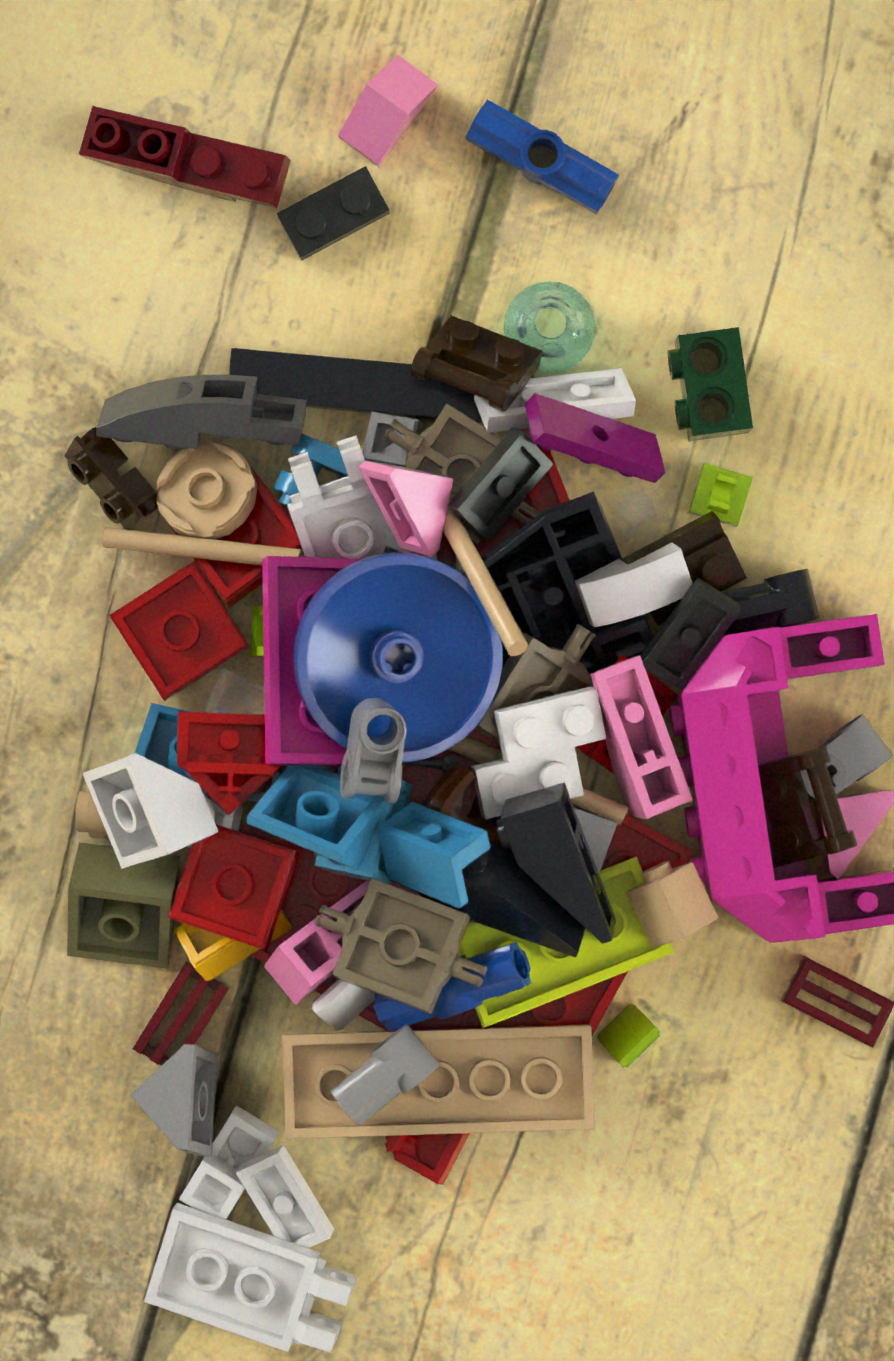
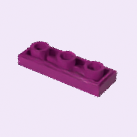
M534 393L525 403L530 436L533 443L544 450H555L576 457L586 464L594 463L616 470L623 476H634L652 483H656L666 473L657 437L654 433Z

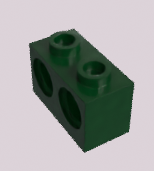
M739 327L678 335L675 341V349L668 350L671 380L680 379L682 399L675 400L678 430L687 429L688 441L749 433L753 429ZM699 348L712 350L718 358V368L710 373L698 371L692 364V353ZM706 398L719 400L725 408L724 420L719 423L706 422L699 414V402Z

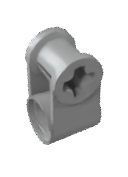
M368 698L360 702L353 710L347 750L341 768L340 793L342 798L352 799L354 794L381 796L384 797L385 802L396 803L402 781V758L407 730L402 715L386 700ZM384 714L390 717V725L384 734L378 737L367 735V727L372 718Z
M864 714L859 715L841 727L820 746H826L830 762L826 763L836 796L855 781H859L875 771L893 756ZM800 771L809 800H816L809 783L807 771Z

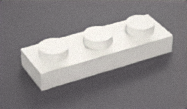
M622 368L531 378L506 412L490 407L489 400L474 396V401L487 433L510 431L512 427L516 429L530 428L525 403L534 393L610 419L633 417L636 406V399Z

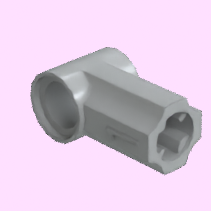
M408 1024L402 1026L372 1051V1057L331 1090L338 1104L358 1126L382 1109L401 1091L403 1094L409 1092L440 1065Z

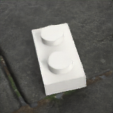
M592 686L493 710L502 757L508 763L606 739L598 692Z
M575 747L510 763L502 758L471 766L472 772L476 776L474 784L480 814L485 820L501 816L507 799L565 782L570 798L584 795Z
M284 1145L240 1165L236 1174L275 1237L306 1248L330 1239L335 1229Z

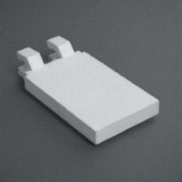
M356 435L337 442L348 474L347 477L319 486L308 452L288 458L299 493L290 495L292 503L287 505L305 557L364 559L383 554L386 546L412 554V551L402 549L399 546L358 468L365 459Z
M176 1203L170 1215L144 1302L286 1352L289 1351L292 1343L298 1345L301 1343L331 1353L337 1341L342 1322L320 1313H310L314 1299L318 1297L346 1306L352 1294L357 1276L335 1267H325L327 1260L320 1258L321 1252Z

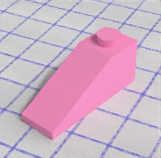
M634 656L591 673L593 687L598 692L606 734L605 740L612 770L625 806L629 807V816L648 819L692 801V796L641 656Z
M392 880L389 881L391 886L421 896L414 889ZM365 881L330 908L351 915L362 903L370 881ZM322 914L320 915V916L325 917V918H327V919L336 921V920L331 919V918H329V917L323 916ZM315 918L280 944L264 967L291 1001L298 1005L334 977L332 974L342 952L343 935L324 927L316 926Z

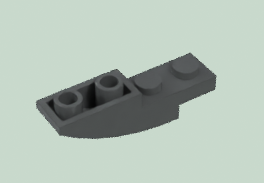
M229 374L175 377L143 384L105 399L96 428V436L113 438L120 442L136 441L160 444L173 449H197L201 433L213 434L226 439L237 437L260 440L273 445H300L306 417L307 400L257 394L258 377Z

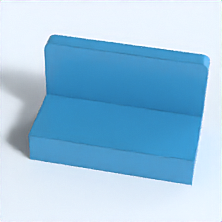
M411 802L376 828L387 876L390 880L457 908H461L468 903L462 869L490 849L486 830Z

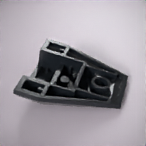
M594 491L544 510L481 558L522 634L526 633L544 645L559 648L560 650L565 646L577 624L596 635L579 660L590 675L614 665L621 655L628 659L641 655L653 639L645 614L599 627H593L589 623L575 581L617 559L624 562L603 508ZM464 571V572L462 573V575H464L466 578H468L467 575H466V573H465V571ZM502 642L503 668L510 655Z

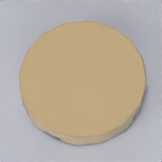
M208 441L210 444H203L198 446L197 449L183 448L167 461L158 476L156 487L158 490L157 504L159 512L176 533L188 537L215 540L231 534L246 521L255 506L258 486L252 467L237 449L222 442Z

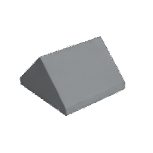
M184 1044L142 1083L131 1096L178 1150L200 1156H212L218 1054L197 1045Z

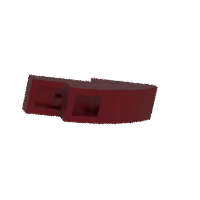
M92 106L79 155L84 158L155 181L233 202L239 199L276 209L291 161L283 154L194 134L185 127Z

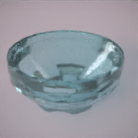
M540 282L525 288L513 299L505 315L504 335L542 350L540 366L536 372L547 374L564 372L576 366L589 352L595 337L594 313L588 301L573 287L561 282ZM545 309L558 310L565 318L566 328L561 335L555 338L544 337L536 329V317Z

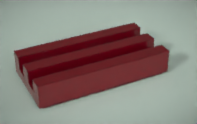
M804 955L799 962L796 973L793 974L787 991L784 992L780 1000L872 1048L894 1007V1001ZM811 970L881 1006L878 1014L875 1015L806 980L809 971ZM800 989L872 1024L868 1034L797 998Z
M185 962L132 1049L139 1054L147 1056L157 1065L160 1064L162 1066L170 1058L165 1055L206 987L208 986L213 989L215 993L183 1045L196 1044L230 987L215 978L205 981L191 963ZM190 976L195 978L198 982L155 1049L148 1043Z

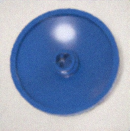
M411 553L374 555L354 562L337 572L317 591L308 604L299 623L294 645V672L297 687L305 707L318 726L329 737L347 749L351 716L355 707L368 698L386 700L402 715L406 723L407 734L402 762L418 761L435 756L465 738L478 725L489 709L497 692L502 671V641L469 579L440 561ZM384 714L372 718L367 727V735L378 737L384 734L390 725V717Z

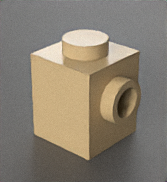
M669 861L653 866L641 873L644 882L626 891L652 948L684 939L718 919L705 890L704 883L699 877L693 862L672 868Z

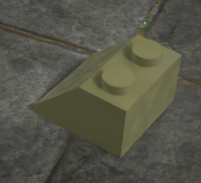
M79 842L68 886L67 956L168 969L175 921L168 918L179 885L180 856L168 854L122 869L113 847Z

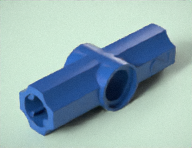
M488 99L480 108L465 138L477 147L521 171L523 176L530 182L544 184L596 215L619 177V174L563 143L556 133L549 130H540ZM538 146H545L554 152L556 161L547 168H539L530 162L528 153Z
M513 942L466 958L465 955L459 956L482 966H487L485 977L466 970V972L480 976L484 981L478 988L473 984L451 976L450 980L442 987L431 1015L374 993L375 1002L373 1006L378 1020L390 1032L401 1028L405 1024L411 1025L438 1016V1019H444L483 1004V1000L520 990L531 984V968L525 952L519 948L517 942Z

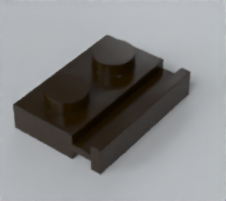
M713 511L623 558L624 562L629 565L670 543H674L682 550L692 584L698 577L722 592L747 578L720 524L718 516ZM680 600L649 612L657 625L664 623Z

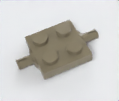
M447 403L434 424L423 431L421 435L404 426L397 419H394L390 424V428L406 438L399 436L389 428L383 436L409 452L405 468L453 478L450 501L502 441L501 437L493 432L487 433L485 427ZM522 501L510 517L525 526L531 519L520 513L519 510L533 519L541 511ZM461 520L472 542L478 546L482 539L477 537Z
M577 624L565 646L560 650L559 648L548 647L534 637L524 633L523 636L528 647L520 655L509 656L502 668L501 678L494 699L485 716L478 723V726L491 733L497 744L500 745L493 710L590 686L593 687L591 675L579 660L592 639L595 638V634ZM501 748L492 761L503 758Z
M373 878L370 881L362 903L351 915L327 907V905H323L319 910L323 916L336 921L317 915L316 926H321L343 935L342 952L332 974L339 980L430 1015L434 1010L442 987L450 980L451 976L473 984L478 988L484 981L480 976L466 972V970L485 977L487 966H482L459 957L460 943L470 920L466 913Z

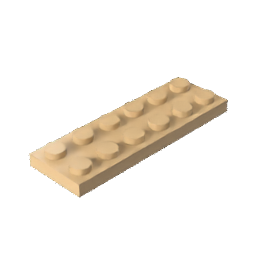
M591 1024L412 1030L440 1065L409 1092L403 1094L401 1091L360 1126L345 1113L332 1095L331 1090L372 1057V1051L397 1030L390 1032L363 1031L282 1035L285 1139L595 1129Z

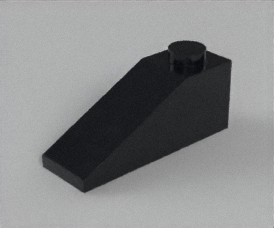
M565 782L507 799L501 818L497 820V831L503 848L505 850L512 849L518 866L602 944L612 941L616 918Z
M489 843V850L462 869L468 903L461 908H457L431 897V901L468 914L471 921L575 958L586 929L518 866L513 854Z

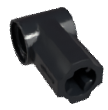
M808 569L776 575L764 579V583L722 592L739 603L742 610L723 636L755 631L756 629L773 625L782 628L820 618Z

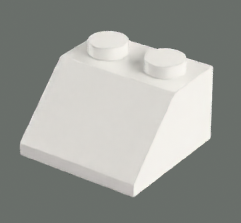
M134 753L82 773L122 869L168 855L218 833L214 822L215 813L212 803L202 793L199 783L139 754Z

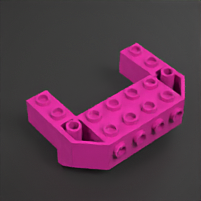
M877 614L725 635L720 639L683 690H680L677 694L678 706L669 707L673 736H682L685 756L677 758L688 787L690 786L693 799V807L684 808L688 837H697L700 857L692 858V862L704 883L709 899L770 943L823 938L825 934L894 924V869L843 876L839 879L817 880L815 874L806 872L804 860L773 868L758 770L759 764L788 756L779 691L789 689V679L885 665Z

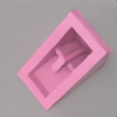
M397 55L366 84L338 137L379 167L438 88V84Z
M364 461L358 468L399 546L402 549L430 557L435 555L440 548L453 478L420 470Z
M891 790L837 797L847 831L853 830L857 846L842 852L822 855L825 873L832 878H840L894 804V792ZM813 801L818 829L821 837H825L827 833L817 802Z

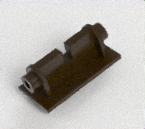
M96 427L89 430L81 439L79 436L74 438L64 455L68 460V467L72 475L81 484H88L100 498L101 508L112 522L120 523L127 530H133L142 515L147 517L158 508V501L155 498L158 493L136 467L122 477L115 471L124 465L128 458L112 438L97 437Z

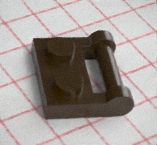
M451 315L426 348L421 347L417 351L410 371L411 376L427 381L429 378H433L489 400L490 407L506 412L539 368L542 350Z
M826 746L758 765L773 868L826 854L842 852L857 846L853 830L847 831L826 763L830 762ZM800 771H807L827 833L825 837L820 835Z

